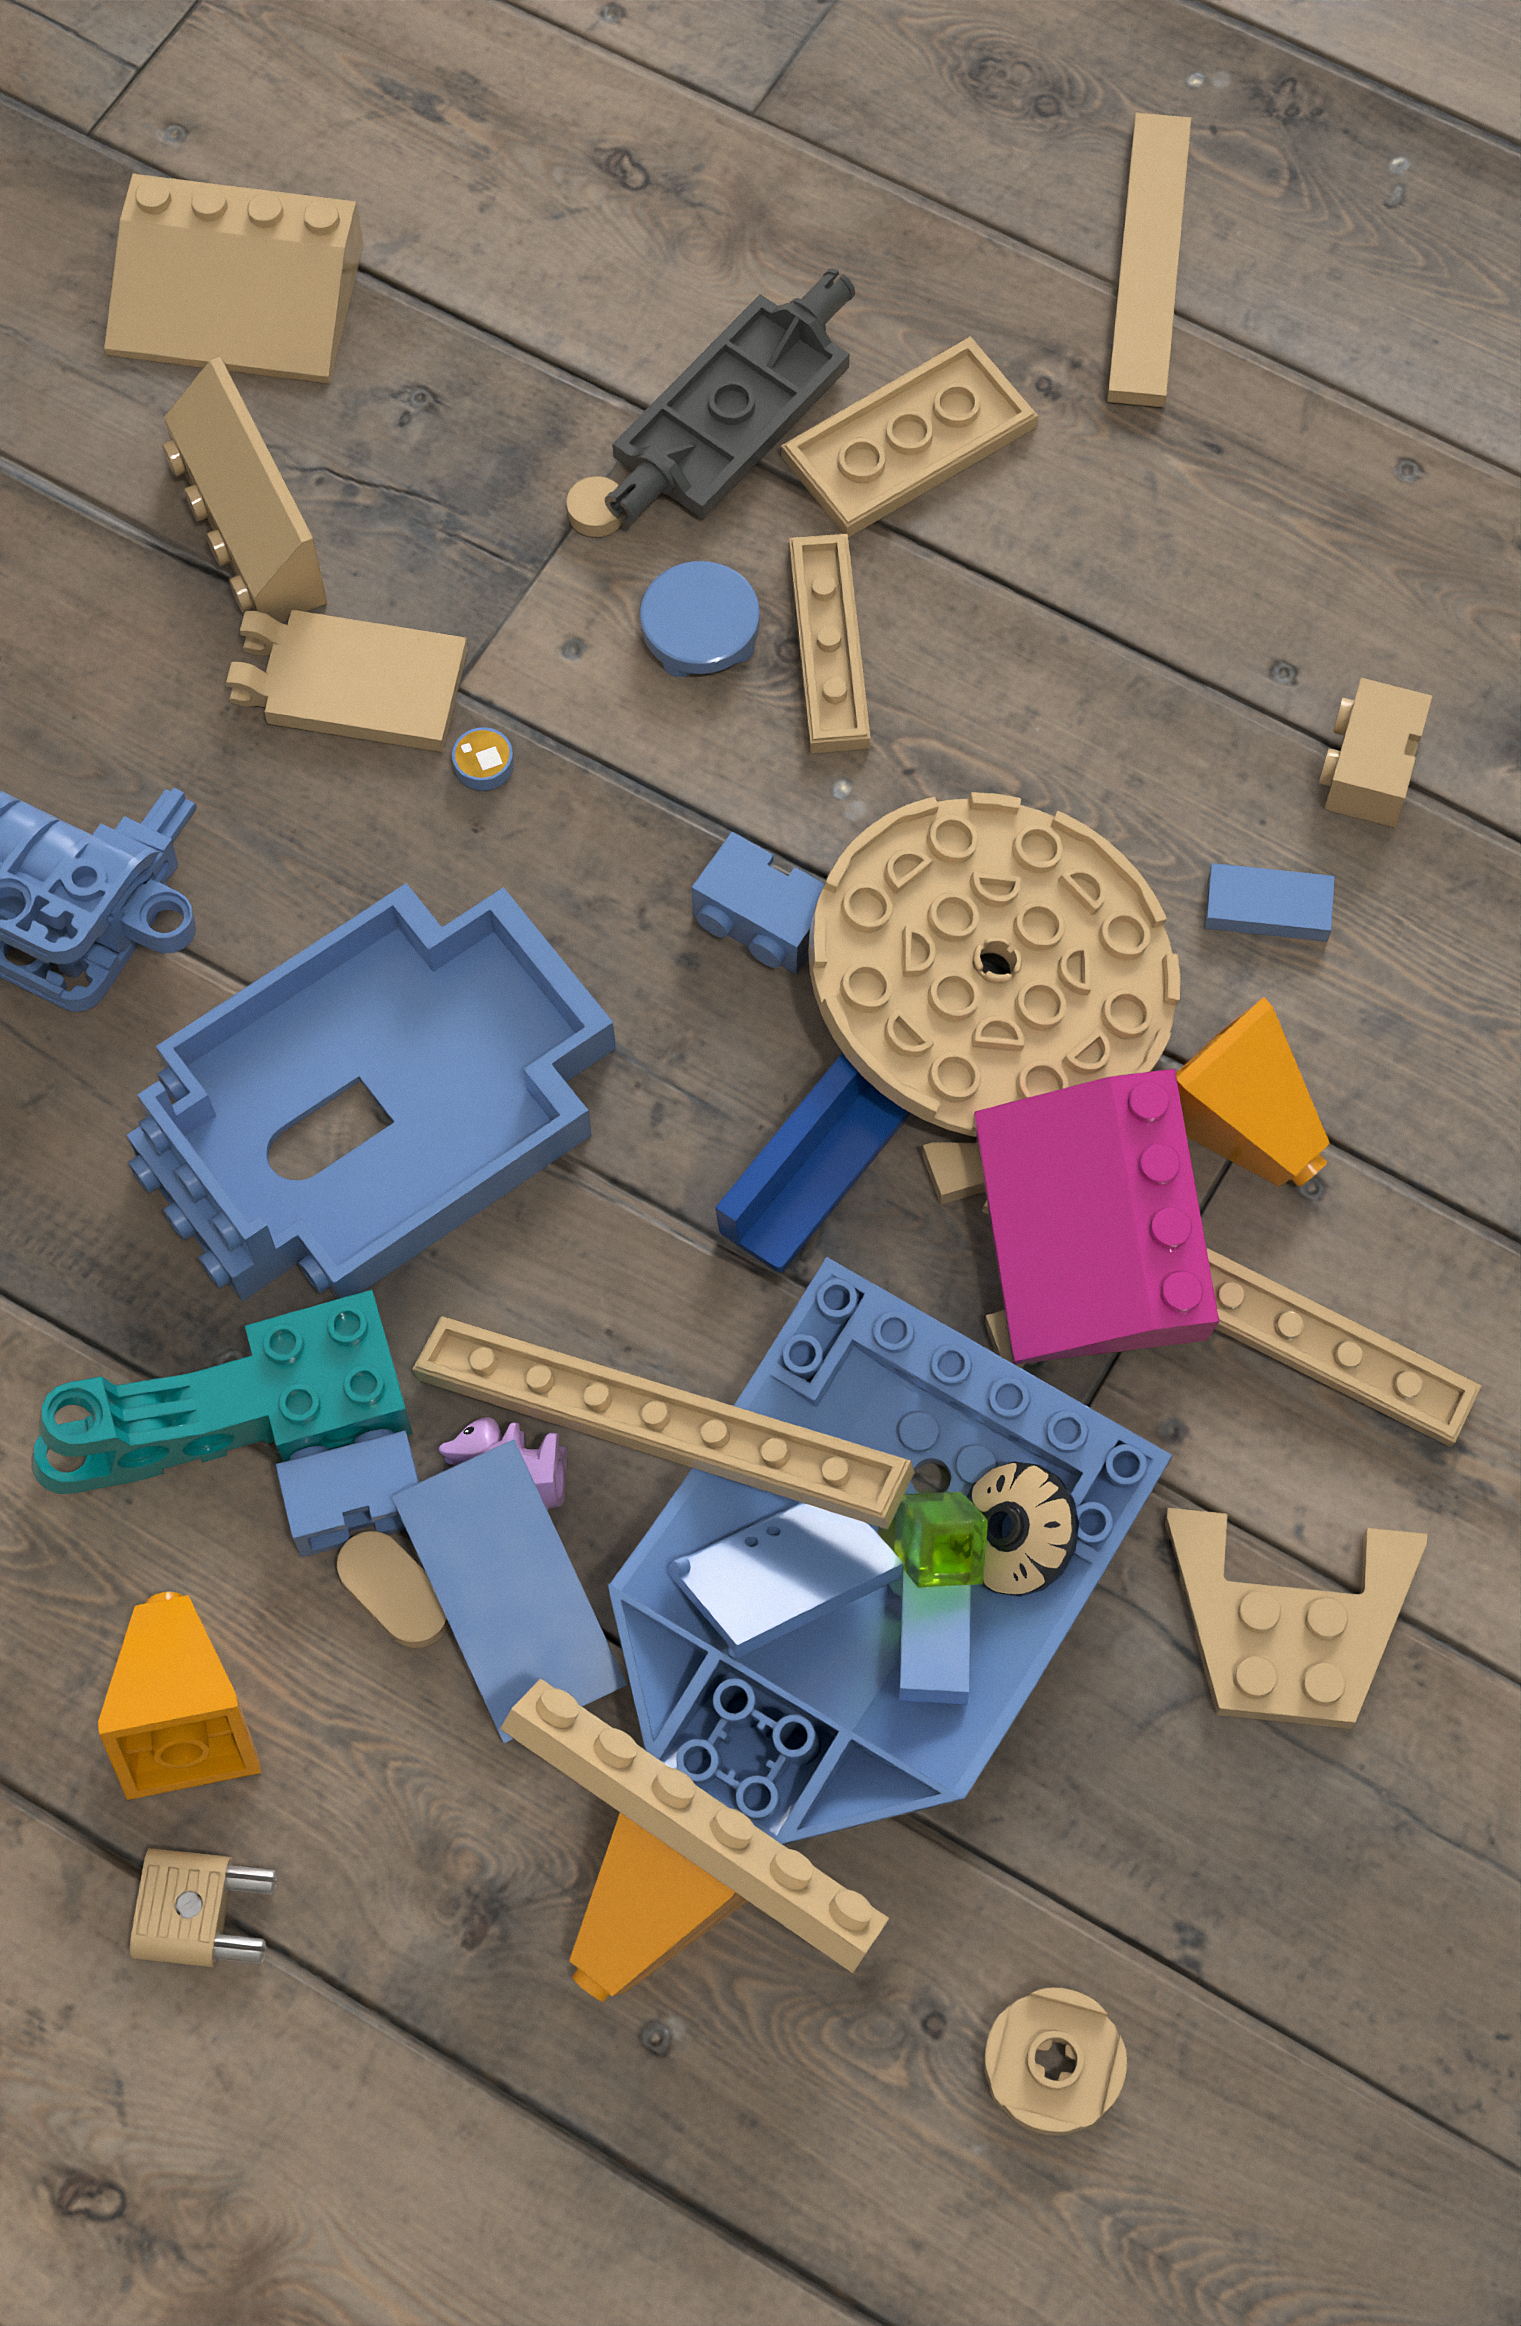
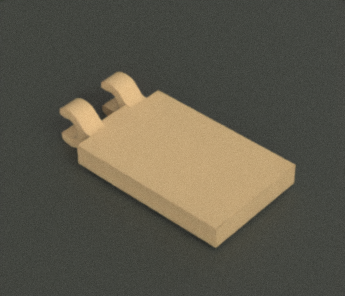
M291 610L288 624H283L268 614L258 611H245L240 628V635L246 636L243 647L244 652L259 656L270 655L266 673L248 663L231 662L226 680V686L232 688L230 695L231 703L246 707H266L264 711L267 724L444 752L468 652L467 638L298 610Z

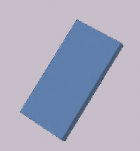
M515 1439L391 1496L503 1743L514 1739L500 1729L511 1708L540 1678L554 1688L569 1693L580 1706L591 1703L627 1685Z

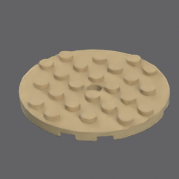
M971 792L968 799L937 802L935 797H930L905 805L885 815L856 837L838 858L823 886L811 922L808 948L810 976L821 1015L833 1039L850 1063L880 1093L901 1108L944 1129L977 1137L973 1117L975 1111L1110 1076L1150 1072L1170 1039L1175 1007L1180 1000L1178 954L1172 953L1170 941L1164 927L1167 917L1154 892L1131 862L1104 837L1065 813L1057 811L1055 816H1052L1040 810L1020 805L1021 798ZM984 953L999 954L1008 962L1010 974L998 975L990 971L983 973V963L981 962L980 955Z

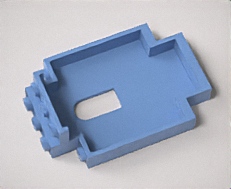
M405 883L156 1046L164 1069L157 1073L160 1081L155 1082L137 1094L146 1118L138 1122L139 1127L126 1135L135 1154V1158L127 1163L136 1179L148 1194L158 1188L170 1205L162 1209L178 1236L183 1241L194 1236L205 1251V1253L198 1257V1260L218 1289L229 1284L240 1300L243 1301L299 1264L302 1272L319 1294L327 1289L331 1291L336 1299L358 1294L592 1136L589 1110L566 1082L616 1049L613 1021L504 887L441 927L409 885ZM358 1082L364 1085L392 1121L391 1125L308 1179L289 1180L275 1173L269 1165L270 1148L283 1132ZM168 1094L175 1102L174 1104H171Z

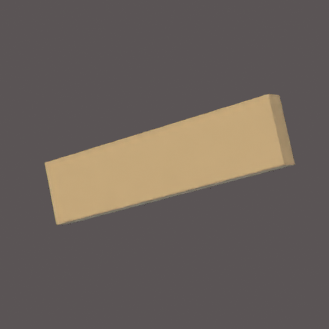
M848 534L789 538V555L810 754L870 749L871 738Z

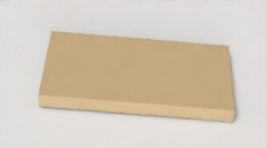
M970 336L781 445V458L843 534H848L849 538L1037 428L1038 415Z

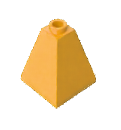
M1263 997L1222 1029L1176 1072L1187 1138L1277 1186L1292 1180L1298 1187H1301L1326 1165L1327 1161L1320 1153L1330 1142L1275 1010L1270 1002Z
M161 1592L148 1598L145 1604L135 1605L98 1720L99 1736L126 1799L131 1800L262 1773L260 1760L236 1692L189 1595L183 1596L176 1592Z
M619 1813L569 1959L577 1967L572 1975V1979L583 1990L602 2002H605L610 1995L625 1994L748 1901L631 1819Z

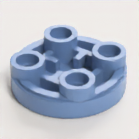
M707 561L683 563L660 574L647 588L640 608L641 631L647 647L662 662L663 668L670 675L686 677L690 674L718 672L736 663L747 661L753 655L760 624L758 599L748 581L738 572L727 566Z

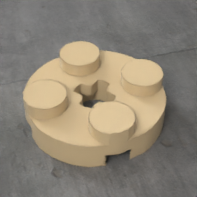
M1056 1987L1043 1988L1032 1992L1029 1996L1018 1999L1013 2005L1007 2007L994 2022L984 2052V2071L993 2102L999 2109L1005 2111L1015 2123L1039 2134L1061 2136L1091 2128L1115 2103L1122 2090L1127 2071L1126 2048L1121 2035H1118L1115 2025L1107 2017L1108 2013L1098 2002L1089 1996L1071 1989ZM1052 2042L1065 2045V2058L1075 2062L1074 2072H1062L1058 2081L1044 2077L1045 2068L1035 2063V2053H1048Z

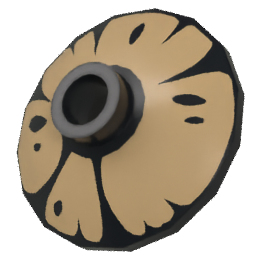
M1013 1461L990 1469L972 1485L960 1508L957 1538L961 1558L974 1579L994 1593L1019 1597L1046 1589L1064 1573L1076 1551L1079 1520L1075 1501L1061 1478L1041 1465ZM966 1514L978 1526L980 1531L981 1552L978 1558H975L964 1546L965 1539L975 1551L979 1548L978 1534L965 1520ZM1009 1515L1012 1521V1528L1010 1533L1003 1538L1002 1524L1006 1516Z

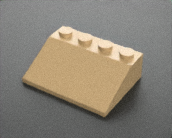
M132 174L119 223L104 346L106 355L204 368L210 360L221 356L228 371L330 384L364 246L356 201Z

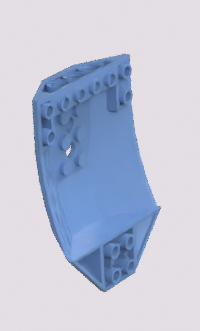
M826 1257L734 1406L910 1460L915 1472L921 1466L930 1463L939 1464L946 1468L951 1475V1482L949 1488L942 1495L932 1498L922 1496L914 1489L912 1477L894 1517L908 1519L917 1530V1539L914 1546L905 1553L896 1554L904 1563L903 1570L971 1574L961 1558L957 1538L960 1508L975 1482L990 1469L1013 1461L1041 1465L1061 1478L1074 1498L1079 1520L1076 1551L1064 1573L1042 1591L1022 1597L994 1593L976 1581L971 1574L968 1704L900 1701L899 1663L902 1577L736 1660L728 1656V1644L671 1578L667 1571V1566L684 1555L687 1557L800 1502L695 1468L690 1470L610 1584L607 1583L645 1750L670 1768L680 1770L688 1775L696 1786L728 1808L735 1809L746 1815L753 1825L782 1845L964 1800L1049 1666L1172 1459V1455ZM1009 1515L1006 1516L1002 1524L1003 1538L1010 1533L1012 1528V1521ZM869 1524L878 1534L880 1527Z

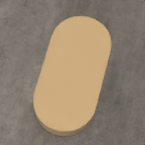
M366 1531L351 1537L343 1545L337 1559V1571L344 1588L392 1639L405 1647L423 1648L437 1642L444 1635L449 1622L426 1572L393 1538L381 1532Z

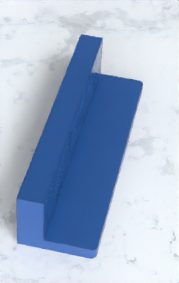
M842 1053L715 1207L720 1234L778 1273L783 1272L911 1113L880 1093L857 1071Z

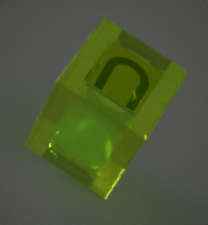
M963 1492L904 1494L896 1514L894 1553L903 1561V1570L918 1588L983 1584L988 1520Z

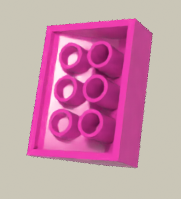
M1175 1069L1110 1076L974 1112L973 1117L1013 1364L1208 1340L1219 1323V1316Z

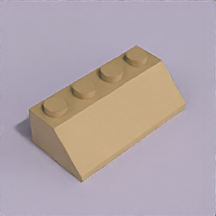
M221 356L210 360L165 415L164 419L170 441L163 443L162 448L174 476L186 475L190 486L184 488V493L195 519L199 522L207 518L213 530L206 533V537L218 565L221 567L230 564L235 574V577L229 579V584L241 611L245 612L252 609L253 611L268 614L277 621L283 622L289 619L291 610L308 612L327 604L314 540Z

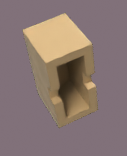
M1361 677L1355 700L1342 698L1333 733L1344 735L1340 751L1328 749L1319 784L1330 786L1325 810L1396 827L1416 760L1415 754L1418 742L1420 743L1432 695Z

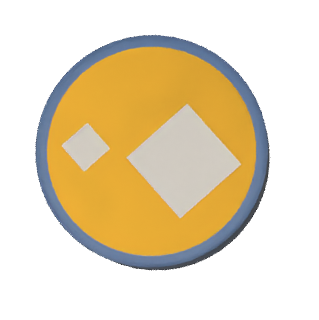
M486 727L471 729L462 734L453 746L452 760L455 774L462 784L471 789L479 791L495 789L504 784L513 772L514 758L512 746L507 737L495 729Z

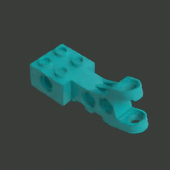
M368 1290L245 1325L252 1356L189 1374L115 1385L100 1376L67 1382L55 1387L46 1395L41 1407L39 1417L40 1436L34 1444L31 1458L32 1472L37 1482L46 1490L57 1494H74L141 1481L164 1474L163 1469L201 1459L203 1463L228 1456L227 1451L263 1440L266 1444L275 1442L282 1461L285 1462L290 1460V1456L293 1453L307 1447L325 1446L332 1450L355 1444L354 1440L358 1436L373 1430L389 1429L393 1433L406 1430L407 1436L413 1434L373 1291ZM68 1405L81 1406L91 1414V1416H87L84 1420L58 1425L55 1421L56 1412ZM51 1449L53 1452L66 1457L84 1456L85 1462L78 1470L61 1472L50 1465L47 1453Z

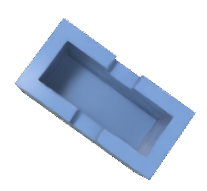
M731 832L692 886L693 916L709 933L720 938H725L728 935L747 946L751 954L763 964L773 968L782 966L797 975L809 958L810 927L815 906L824 883L794 867L789 876L770 866L774 861L773 854Z
M389 1429L369 1431L358 1436L354 1440L355 1444L332 1450L325 1446L307 1447L293 1453L289 1461L276 1464L292 1538L301 1558L343 1547L351 1538V1531L374 1525L377 1532L386 1535L406 1530L391 1497L402 1490L420 1483L406 1430L393 1433Z

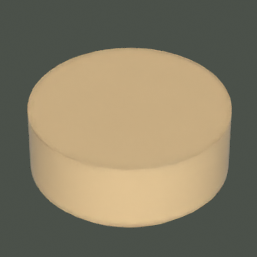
M601 476L587 477L574 484L566 500L568 519L572 527L579 533L589 537H604L618 530L623 524L622 518L626 515V511L617 519L607 508L605 497L619 485L613 480Z

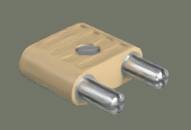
M149 1848L144 1859L132 1926L130 1957L132 1959L215 1967L218 1959L260 1964L265 1957V1954L260 1951H266L264 1939L223 1935L230 1890L272 1894L276 1888V1885L272 1882H277L275 1870L233 1866V1859L228 1856Z

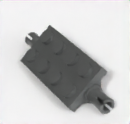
M830 268L802 299L795 298L789 303L779 306L760 294L612 444L613 457L632 470L622 483L605 497V504L613 516L619 519L626 511L627 514L622 518V523L632 525L637 521L638 516L661 493L667 494L701 519H704L849 369L850 354L834 344L825 332L826 323L846 302L855 296V288L846 275L842 274L834 283L833 280L839 275V270Z

